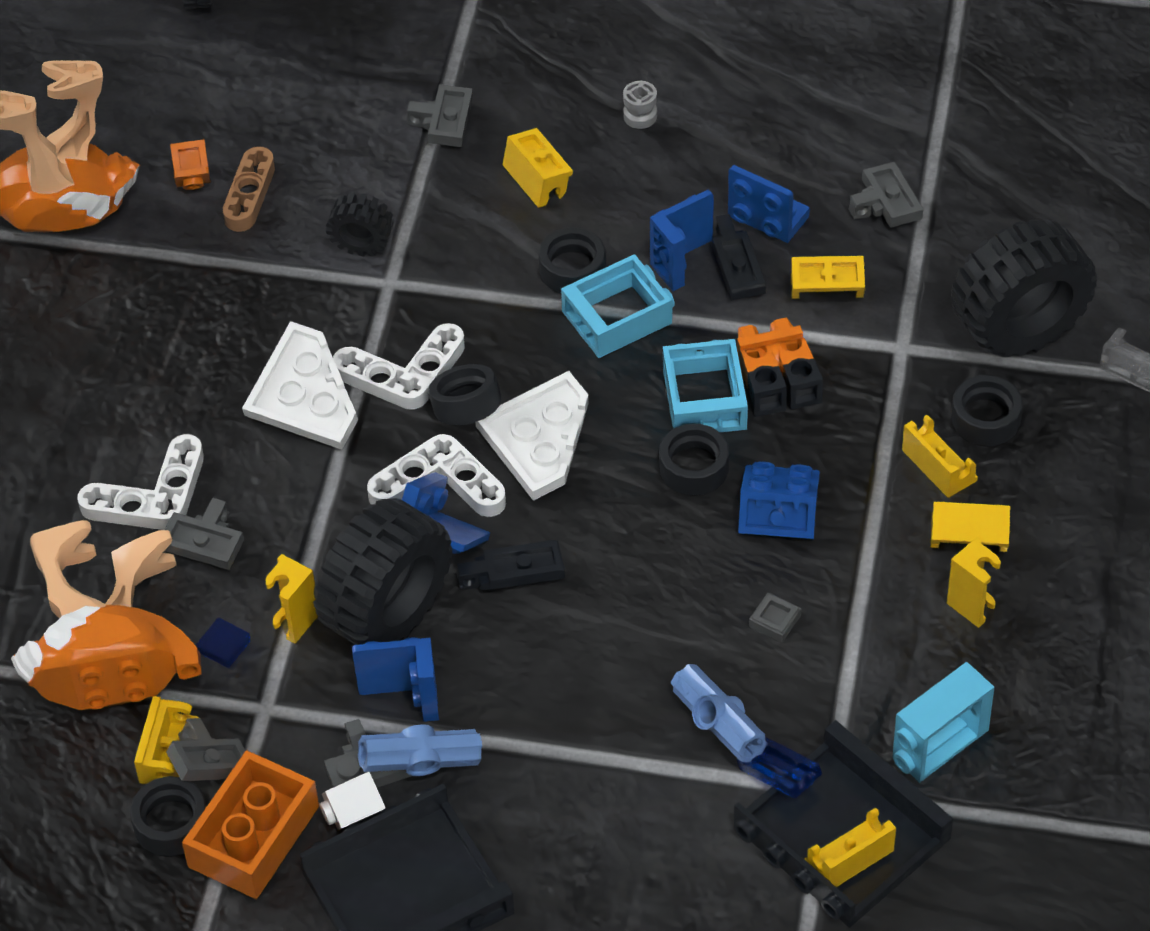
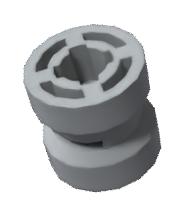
M646 81L629 83L623 90V102L625 105L623 108L624 121L632 128H648L657 119V90L653 84Z

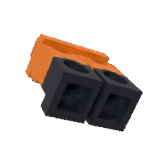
M786 317L774 320L770 324V332L759 334L757 328L753 325L739 327L737 352L742 377L751 398V408L754 417L786 411V396L791 410L822 403L823 378L805 338H803V331L800 325L793 327Z

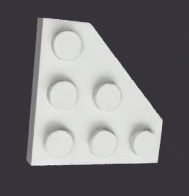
M290 321L242 407L243 413L252 419L342 450L358 421L353 404L350 401L323 332Z
M567 371L501 404L494 413L476 422V428L533 501L565 485L589 404L588 394L570 371Z

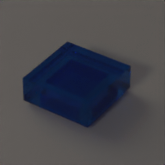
M218 617L197 642L196 647L200 654L229 668L251 642L250 633Z

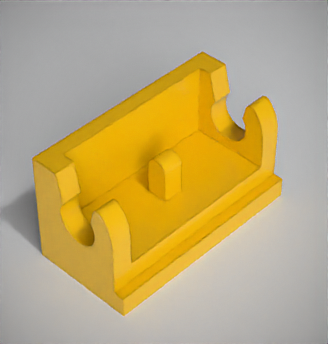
M535 128L507 137L502 165L538 208L546 206L549 200V193L554 188H557L555 194L561 199L567 190L568 180L572 176L573 170L543 134Z
M864 256L792 257V299H799L800 292L856 291V298H863L865 291Z
M929 415L924 416V424L919 430L917 425L910 421L904 425L902 451L947 498H950L978 480L975 462L971 458H967L964 462L935 433L934 420Z
M934 502L931 548H939L940 542L969 544L978 536L983 540V545L999 546V552H1007L1009 547L1010 506Z
M977 536L951 559L947 604L979 628L986 621L984 616L985 604L988 608L995 609L994 598L986 592L987 584L991 582V576L984 569V564L986 561L992 567L1000 569L1001 562L999 557L985 547L983 540Z
M281 554L277 558L278 564L266 577V588L271 589L278 580L279 598L282 607L273 617L274 629L279 628L281 623L287 619L288 632L286 639L296 644L318 617L314 608V601L316 600L314 597V574L310 568Z
M153 696L134 760L139 783L147 784L154 779L167 776L179 777L166 751L172 741H180L178 734L182 731L186 720L199 718L189 715L192 705Z
M873 808L867 812L866 821L821 849L818 844L809 848L805 860L833 885L838 887L894 851L896 827L890 820L881 825L878 820L879 811L877 808Z

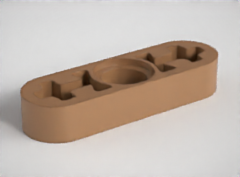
M265 147L250 148L241 159L223 206L225 225L232 231H246L256 222L275 172L273 154ZM257 165H258L257 173H256V172H254V167H253V166H257ZM246 185H255L258 187V189L252 193H244L240 191V189ZM241 205L244 206L245 212L240 213Z

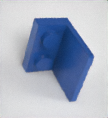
M736 165L729 169L728 214H730V217L739 223L756 228L770 237H775L789 243L809 218L810 207L793 200V192Z
M710 190L692 195L685 201L668 209H663L650 217V265L672 291L685 286V270L687 269L685 254L712 241L714 195Z
M755 462L752 465H746L740 495L738 533L814 539L820 471L812 470L810 466L802 464L792 465L790 468L775 467L774 464L769 462Z
M433 472L406 483L402 500L445 527L452 542L450 545L453 554H460L489 540V531L438 512V510L443 508L448 497V490L445 489L448 480L447 476Z
M411 637L401 641L381 643L371 641L352 646L360 695L412 690L414 707H422L423 721L439 720L431 638L419 639Z

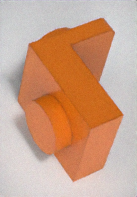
M204 139L170 144L176 187H183L185 190H195L202 188L204 183H211Z

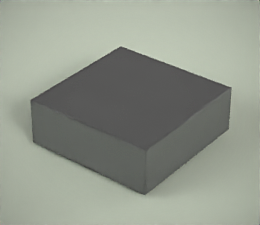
M767 593L749 618V628L783 643L801 617V608Z

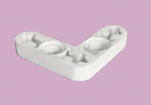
M447 323L437 326L406 368L355 347L339 349L334 354L333 360L344 383L409 410L417 409L428 401L429 385L435 377L451 369L465 349L464 334L462 329L455 324ZM442 341L447 342L442 348ZM433 361L438 363L439 367L433 371H426L421 368V365L425 362ZM378 373H385L390 376L383 383H376L371 380V377Z
M183 434L171 441L155 490L103 483H91L84 486L78 493V503L82 515L92 521L165 530L174 512L183 515L187 514L204 459L200 440L196 436ZM186 450H192L188 451L186 455V465L182 464L181 455L185 454ZM174 477H184L187 479L186 483L180 487H171L167 484ZM97 498H100V499H101V500H97V502L95 503V505H90V504H89V503H94ZM168 499L172 500L173 510H169L167 515H163L162 513H165L169 506ZM130 501L141 503L140 508L133 512H126L121 509L125 503Z
M446 434L437 435L427 440L369 479L367 484L370 504H375L376 501L381 499L397 498L402 500L406 483L437 472L447 476V484L481 516H496L506 506L505 488L502 483L454 437ZM410 467H419L424 471L420 476L413 478L404 474ZM463 470H470L476 474L473 479L468 481L459 480L456 477ZM482 492L489 498L482 499Z

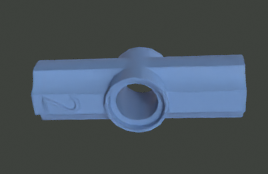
M687 664L685 668L675 673L671 681L673 692L692 711L693 721L698 728L711 730L741 762H751L753 758L762 754L767 745L765 734L745 714L744 705L738 697L727 696L697 665Z
M414 725L395 734L361 735L358 741L359 766L363 768L364 772L406 770V773L411 776H425L438 771L442 767L478 765L481 761L482 741L480 733L478 734L475 729L434 731V728L429 725Z

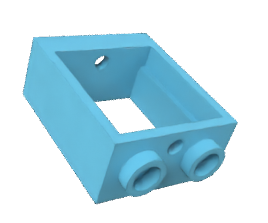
M635 254L561 288L563 314L598 358L672 324V308L675 306L672 294L667 288H662L659 285L650 266L647 264L643 265ZM633 287L648 307L607 326L592 305Z
M735 339L663 346V373L673 428L684 424L700 423L713 427L718 432L747 430L748 405ZM727 370L732 397L680 402L675 375Z
M965 662L896 714L892 755L896 766L903 773H910L920 783L989 731L994 686L968 662Z

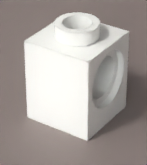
M370 772L322 793L324 802L319 803L327 824L335 823L337 830H341L386 808Z

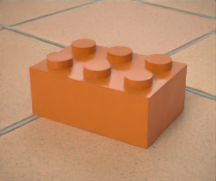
M246 750L182 842L188 868L257 900L319 808L315 781Z

